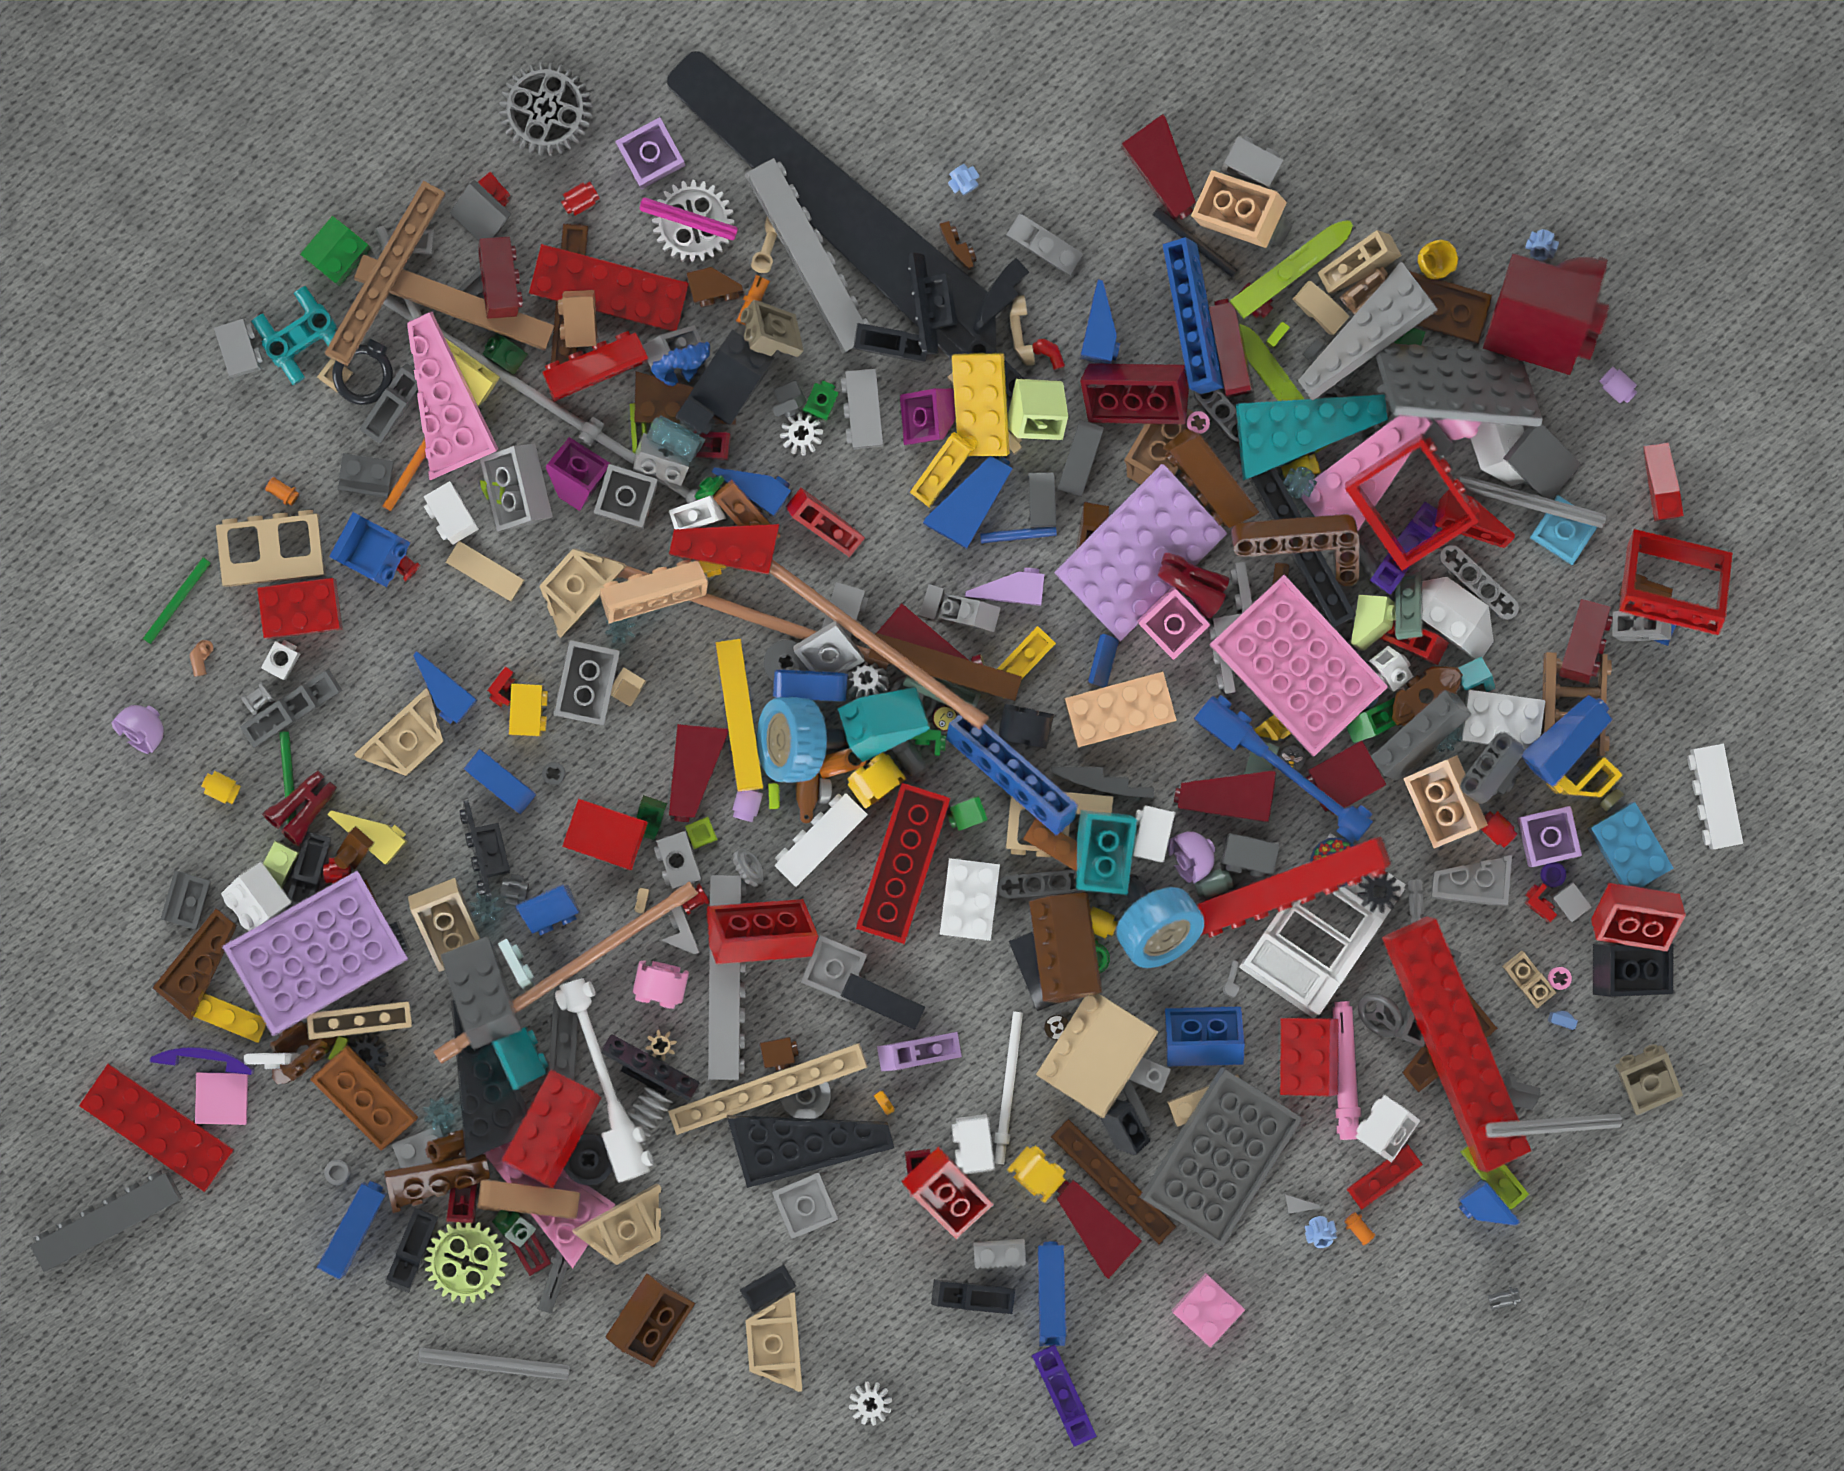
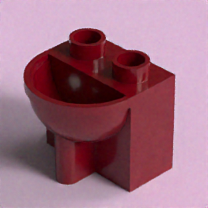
M1512 254L1482 349L1571 375L1577 357L1591 360L1598 335L1602 332L1610 305L1597 301L1608 259L1600 256L1598 259L1593 257H1576L1553 266Z

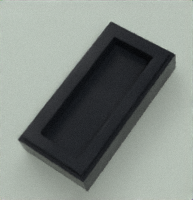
M783 1264L741 1288L740 1292L753 1312L795 1288L796 1284Z

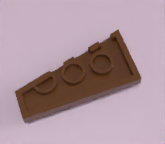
M636 371L634 423L680 424V420L676 421V415L694 387L680 383L670 386L655 376ZM712 417L716 421L714 425H728L717 417ZM736 418L731 425H736Z
M218 909L212 912L153 986L157 993L190 1020L193 1019L225 952L223 946L230 942L237 927V924Z
M1466 990L1484 1036L1487 1038L1498 1028ZM1426 1044L1424 1047H1420L1402 1071V1074L1418 1093L1439 1077Z
M481 1154L467 1161L466 1157L384 1171L393 1214L401 1211V1207L412 1204V1206L421 1204L423 1199L436 1195L438 1198L446 1195V1192L456 1187L460 1190L477 1184L481 1180L490 1179L486 1154Z

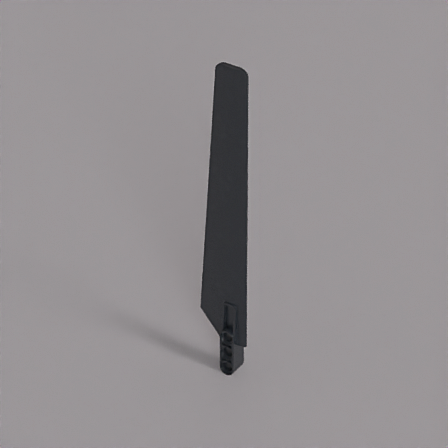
M698 51L689 53L670 72L667 77L668 88L752 169L773 158L776 163L781 162L787 173L784 177L788 185L793 184L798 192L799 198H797L800 207H805L810 214L811 220L809 223L918 328L919 326L915 319L916 304L911 292L913 286L912 276L908 270L909 253L915 252L925 255L928 277L944 273L951 275L957 324L935 329L938 347L952 359L954 354H972V350L978 346L983 347L986 350V354L997 353L996 316L977 332L973 329L979 306L987 292L982 286L704 53ZM1004 359L1006 396L1012 399L1013 393L1010 392L1008 386L1016 381V379L1024 378Z

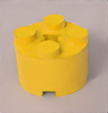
M883 752L867 764L869 766L868 769L865 770L862 766L847 778L849 781L847 785L865 809L906 780L891 757Z
M1026 1146L1006 1170L1009 1173L1014 1170L1016 1174L1013 1178L1034 1196L1041 1194L1043 1197L1040 1201L1045 1203L1064 1182L1063 1175L1066 1172L1055 1162L1049 1164L1044 1159L1047 1155L1037 1146H1032L1031 1148Z

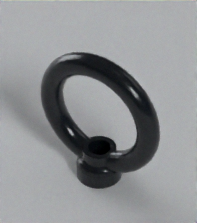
M369 339L367 344H360L354 356L366 354L376 359L382 367V382L370 394L359 395L350 391L343 381L342 372L344 364L337 360L335 361L332 371L333 383L337 392L345 400L358 405H368L379 400L393 380L392 365L385 355L388 347L373 339Z

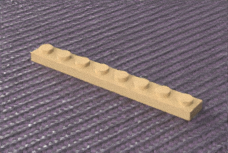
M858 1043L669 1110L668 1112L676 1135L726 1118L727 1115H735L867 1068L868 1065L861 1045Z

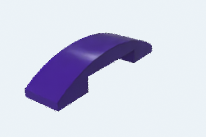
M1426 501L1397 539L1406 552L1430 538L1438 528L1435 526L1437 509ZM1388 552L1370 581L1391 595L1409 567L1402 571Z
M206 1047L176 1048L150 1057V1063L174 1066L179 1064V1056L225 1061L227 1062L226 1072L252 1075L255 1070L251 1065L244 1064L242 1059L232 1054Z
M1055 1344L1032 1354L1073 1447L1097 1437Z

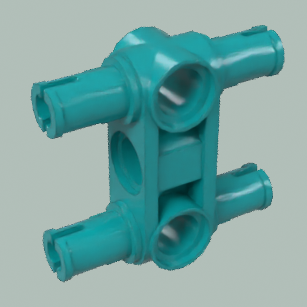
M303 286L294 292L295 297L305 311L304 316L281 331H275L264 314H260L251 320L263 339L261 342L267 355L275 366L282 368L292 385H296L305 379L304 374L294 360L295 355L318 340L323 339L327 346H329L337 330L336 323L324 305L317 303L307 286ZM320 315L326 316V325L322 328L315 327V319ZM277 343H282L284 345V352L279 356L273 355V346Z

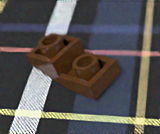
M949 221L940 223L939 228L952 254L967 270L974 269L973 263L977 262L973 247L968 248L966 242L956 245V241L960 240L956 226L951 227Z

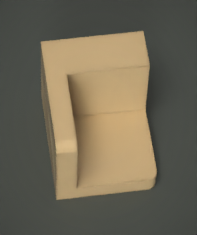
M623 667L612 685L610 695L624 704L632 706L646 681Z

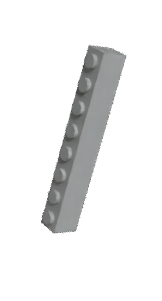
M773 158L747 172L745 177L843 354L853 349L857 323L870 324L866 318L862 320L858 312L860 306L854 296L850 297L845 289L848 287L844 276L842 274L838 275L833 266L836 265L832 254L829 251L825 252L821 243L824 241L817 229L813 230L811 227L809 212L805 207H800L797 198H799L798 192L793 184L788 185L784 177L787 173L781 162L776 163Z
M710 875V906L742 904V896L747 894V883L742 881L740 875ZM711 949L709 958L708 1080H739L740 1074H745V1059H740V1049H745V1033H740V1023H745V1008H740V1000L745 998L746 983L741 982V972H746V962L716 964Z

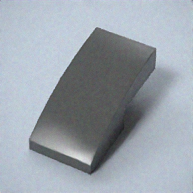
M1054 472L1029 473L1031 528L1056 527Z

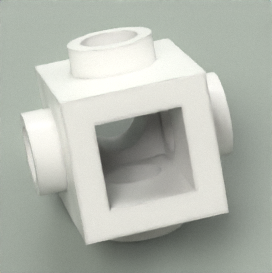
M1387 646L1369 660L1375 673L1393 692L1404 686L1413 677L1409 670L1411 664L1408 659L1390 646Z

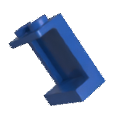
M353 512L329 557L387 587L393 579L401 559L406 555L407 548L411 542Z

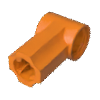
M849 748L825 755L819 771L824 779L859 769L862 766L864 767L868 760L860 765L852 764L849 756L853 751Z

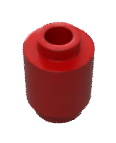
M589 181L586 184L582 182L562 194L564 200L560 202L568 215L573 213L574 216H577L596 204L595 201L599 200L600 197Z
M1489 811L1484 816L1488 825L1480 830L1496 845L1500 844L1505 848L1518 834L1514 830L1515 827L1500 812L1492 813Z

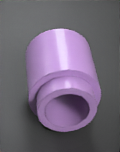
M1611 367L1599 381L1603 385L1602 388L1618 403H1621L1623 400L1628 403L1637 393L1634 389L1637 384L1620 369L1616 370L1614 367Z
M759 789L737 791L732 809L734 810L733 817L753 822L754 816L757 817L763 793L759 792Z

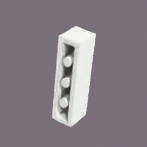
M1724 744L1690 750L1691 755H1688L1687 759L1689 769L1694 770L1696 780L1692 781L1694 794L1699 795L1701 805L1697 806L1699 819L1704 820L1706 830H1702L1704 844L1709 845V850L1743 844Z
M846 793L843 796L837 794L829 803L832 808L825 815L820 812L811 821L814 826L807 833L802 830L793 839L796 844L789 851L784 848L775 857L778 862L774 866L795 887L868 815Z

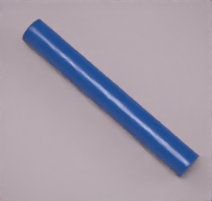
M1056 527L980 533L981 544L1057 536Z

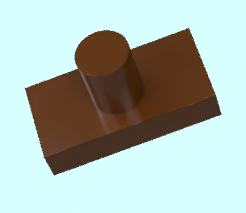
M355 826L336 852L338 855L334 858V861L342 869H346L349 865L356 869L375 842Z

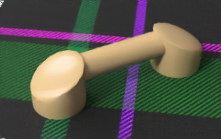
M768 217L765 222L767 235L762 250L753 256L751 263L752 269L759 273H768L771 270L773 259L770 255L778 236Z
M1019 295L1013 301L1009 314L1014 349L1018 357L1026 366L1035 365L1032 345L1024 346L1020 316L1027 315L1025 296Z

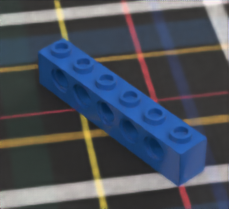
M1186 237L1162 244L1189 389L1199 394H1204L1224 388L1198 246Z
M960 714L949 723L946 740L1055 835H1058L1074 821L1078 804L987 725L984 724L981 729H978Z

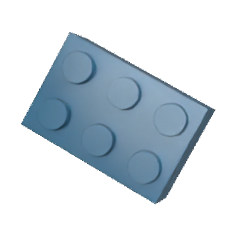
M1635 802L1629 803L1588 827L1590 834L1621 885L1641 888L1674 869Z

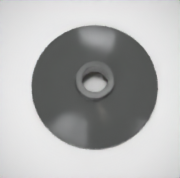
M828 1082L808 1088L807 1090L811 1091L810 1099L803 1097L802 1093L804 1090L781 1098L784 1109L794 1118L815 1119L819 1117L830 1104L831 1089Z

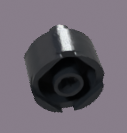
M1005 704L998 736L1006 741L1047 749L1054 714Z
M584 1133L581 1135L564 1167L567 1175L576 1183L582 1185L599 1184L613 1171L614 1168L602 1135L597 1133ZM584 1153L587 1155L593 1153L595 1155L593 1159L594 1165L592 1163L588 1165L584 1163L586 1159Z

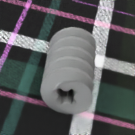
M644 1087V1091L648 1096H638L642 1105L633 1104L632 1107L636 1114L627 1113L631 1122L634 1123L635 1128L640 1126L644 1135L650 1137L652 1133L648 1127H657L654 1118L662 1120L663 1116L659 1110L667 1111L669 1108L665 1101L671 1103L673 1101L653 1088Z

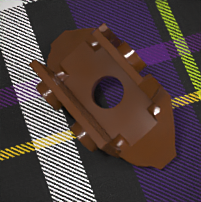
M1430 667L1423 672L1424 676L1422 678L1416 675L1406 683L1408 688L1406 690L1400 689L1395 696L1392 715L1395 723L1398 726L1407 725L1430 704L1420 701L1419 693L1422 689H1430L1434 694L1433 700L1445 690L1457 694L1456 691L1461 686V679L1463 677L1458 667Z
M302 1021L295 1023L291 1028L285 1029L280 1034V1038L275 1042H270L273 1053H297L298 1048L303 1045L309 1048L290 1064H280V1069H272V1079L277 1085L280 1083L286 1084L303 1075L308 1068L322 1059L332 1049L338 1036L309 1039L307 1023L304 1024Z

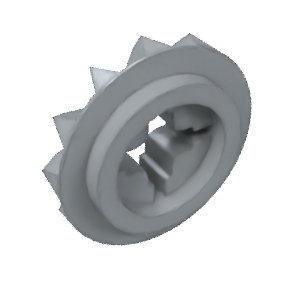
M743 848L733 853V863L740 877L744 878L747 884L754 887L763 882V869L758 859L751 852Z

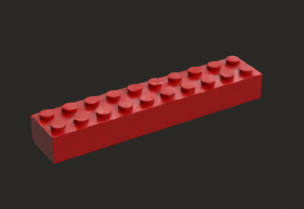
M1426 916L1383 936V942L1477 1168L1484 1172H1489L1531 1152L1532 1150L1525 1135L1488 1137L1486 1134V1125L1488 1123L1519 1121V1118L1437 918Z

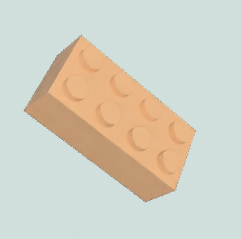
M1163 672L1064 699L1077 748L1177 721Z

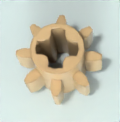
M658 1029L656 1032L657 1037H647L652 1043L645 1047V1049H652L654 1052L653 1057L661 1055L662 1060L665 1061V1054L667 1052L675 1054L674 1050L671 1049V1045L676 1044L677 1041H670L668 1038L671 1034L670 1031L666 1035H661V1031ZM658 1038H662L663 1042H668L664 1052L654 1047V1044L658 1043Z

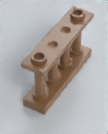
M1544 653L1542 700H1545L1541 735L1568 713L1559 712V709H1555V699L1560 697H1586L1590 695L1593 698H1601L1606 703L1607 675H1611L1612 662L1608 660V654L1599 655L1598 688L1564 687L1556 684V674H1560L1563 661L1557 658V653ZM1606 728L1588 747L1596 748V756L1599 757L1605 756V751H1609L1610 739L1609 736H1605Z

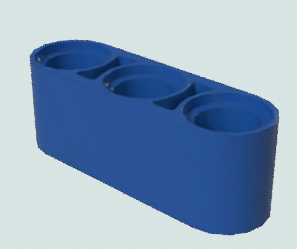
M775 670L773 696L777 698L799 697L810 700L845 701L847 697L848 674L823 671Z
M481 749L476 752L463 768L519 814L523 813L537 795Z

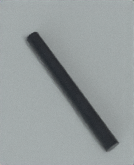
M1158 207L1153 213L1154 217L1181 238L1186 237L1195 242L1198 246V251L1231 278L1238 269Z

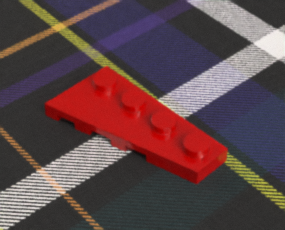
M779 524L674 529L669 555L769 575Z

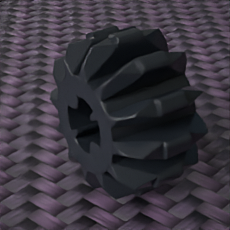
M1388 872L1382 874L1381 879L1377 876L1374 877V880L1369 875H1365L1364 879L1368 884L1358 883V886L1364 888L1365 892L1357 893V897L1366 896L1367 899L1362 901L1361 905L1365 907L1371 902L1370 912H1374L1378 904L1380 913H1385L1384 904L1389 909H1393L1394 905L1390 902V899L1400 900L1399 896L1393 895V891H1400L1401 887L1391 886V884L1396 882V877L1386 881ZM1375 886H1383L1385 888V891L1382 892L1385 893L1383 898L1380 896L1374 897L1373 892L1375 890L1373 888Z
M369 1033L364 1034L363 1042L359 1036H355L354 1041L357 1046L353 1043H348L347 1045L361 1059L364 1057L361 1054L362 1049L366 1051L369 1048L371 1050L370 1055L373 1058L372 1060L367 1059L365 1063L369 1068L371 1067L375 1074H378L380 1071L376 1064L385 1067L387 1064L380 1059V1057L389 1056L388 1052H380V1049L384 1048L386 1043L383 1042L377 1046L376 1043L379 1040L377 1035L370 1042Z

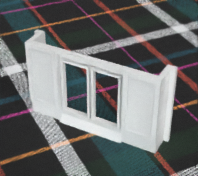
M1330 833L1327 838H1335V836ZM1388 873L1386 881H1388L1390 878L1394 876ZM1362 876L1363 881L1361 883L1367 885L1368 882L1364 879V876ZM1398 879L1391 884L1392 887H1401L1400 891H1393V895L1400 897L1405 890L1406 884ZM1358 884L1340 887V890L1332 893L1365 915L1350 938L1299 905L1301 900L1291 902L1292 908L1276 914L1239 968L1312 1018L1320 1015L1391 911L1386 904H1384L1385 913H1380L1378 904L1376 910L1370 912L1371 902L1363 907L1361 903L1367 898L1366 896L1357 897V893L1365 892V889L1360 888ZM1375 886L1373 888L1375 890L1373 892L1374 897L1380 896L1383 898L1385 893L1382 892L1385 891V888L1383 886ZM1390 899V902L1395 905L1397 901ZM1294 911L1345 945L1330 968L1279 934Z

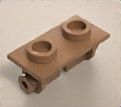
M1383 267L1375 268V273L1361 279L1339 297L1354 315L1388 277V273Z

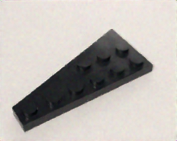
M453 999L451 1006L455 1039L464 1033L455 1000ZM493 1042L475 1049L469 1044L456 1055L466 1161L511 1142L528 1112L519 1088H513Z
M727 1115L747 1188L895 1148L888 1122Z

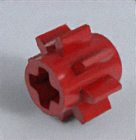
M329 858V864L323 865L325 883L334 884L350 875V865L346 869H342L337 866L334 858Z

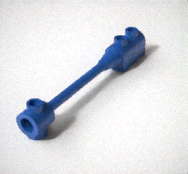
M1222 695L1218 699L1212 696L1194 717L1198 724L1235 752L1241 745L1257 756L1266 759L1338 816L1337 826L1339 828L1336 831L1338 834L1352 844L1355 840L1358 842L1373 823L1370 819L1373 814L1362 805L1358 809L1354 806L1344 809L1269 750L1266 743L1250 725L1252 719L1241 710L1238 714L1230 709L1232 703Z

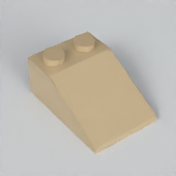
M456 878L408 896L412 915L439 972L445 970L441 954L481 939Z

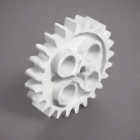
M692 180L691 187H687L686 183L682 181V189L672 185L674 193L670 194L664 191L667 199L665 201L662 199L657 200L673 207H683L686 211H688L686 201L690 200L693 213L729 225L734 224V220L727 218L733 214V210H725V207L730 204L729 200L721 202V198L724 195L723 192L715 195V186L713 185L707 190L705 181L701 183L700 187L696 186L695 180ZM700 200H705L709 203V209L705 212H698L695 209L696 203ZM661 217L652 219V223L659 225V227L653 229V232L656 234L661 233L657 242H666L663 250L667 251L672 248L671 257L673 258L680 253L682 262H684L687 256H690L692 263L695 262L696 256H699L701 261L705 262V254L708 253L711 258H714V249L720 252L723 251L720 246L721 242L729 244L728 239L717 235L706 237L702 234L701 230H698L701 241L696 243L692 227ZM681 231H688L691 234V238L687 243H681L677 240V236Z

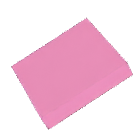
M197 1072L195 1124L246 1125L248 1075Z

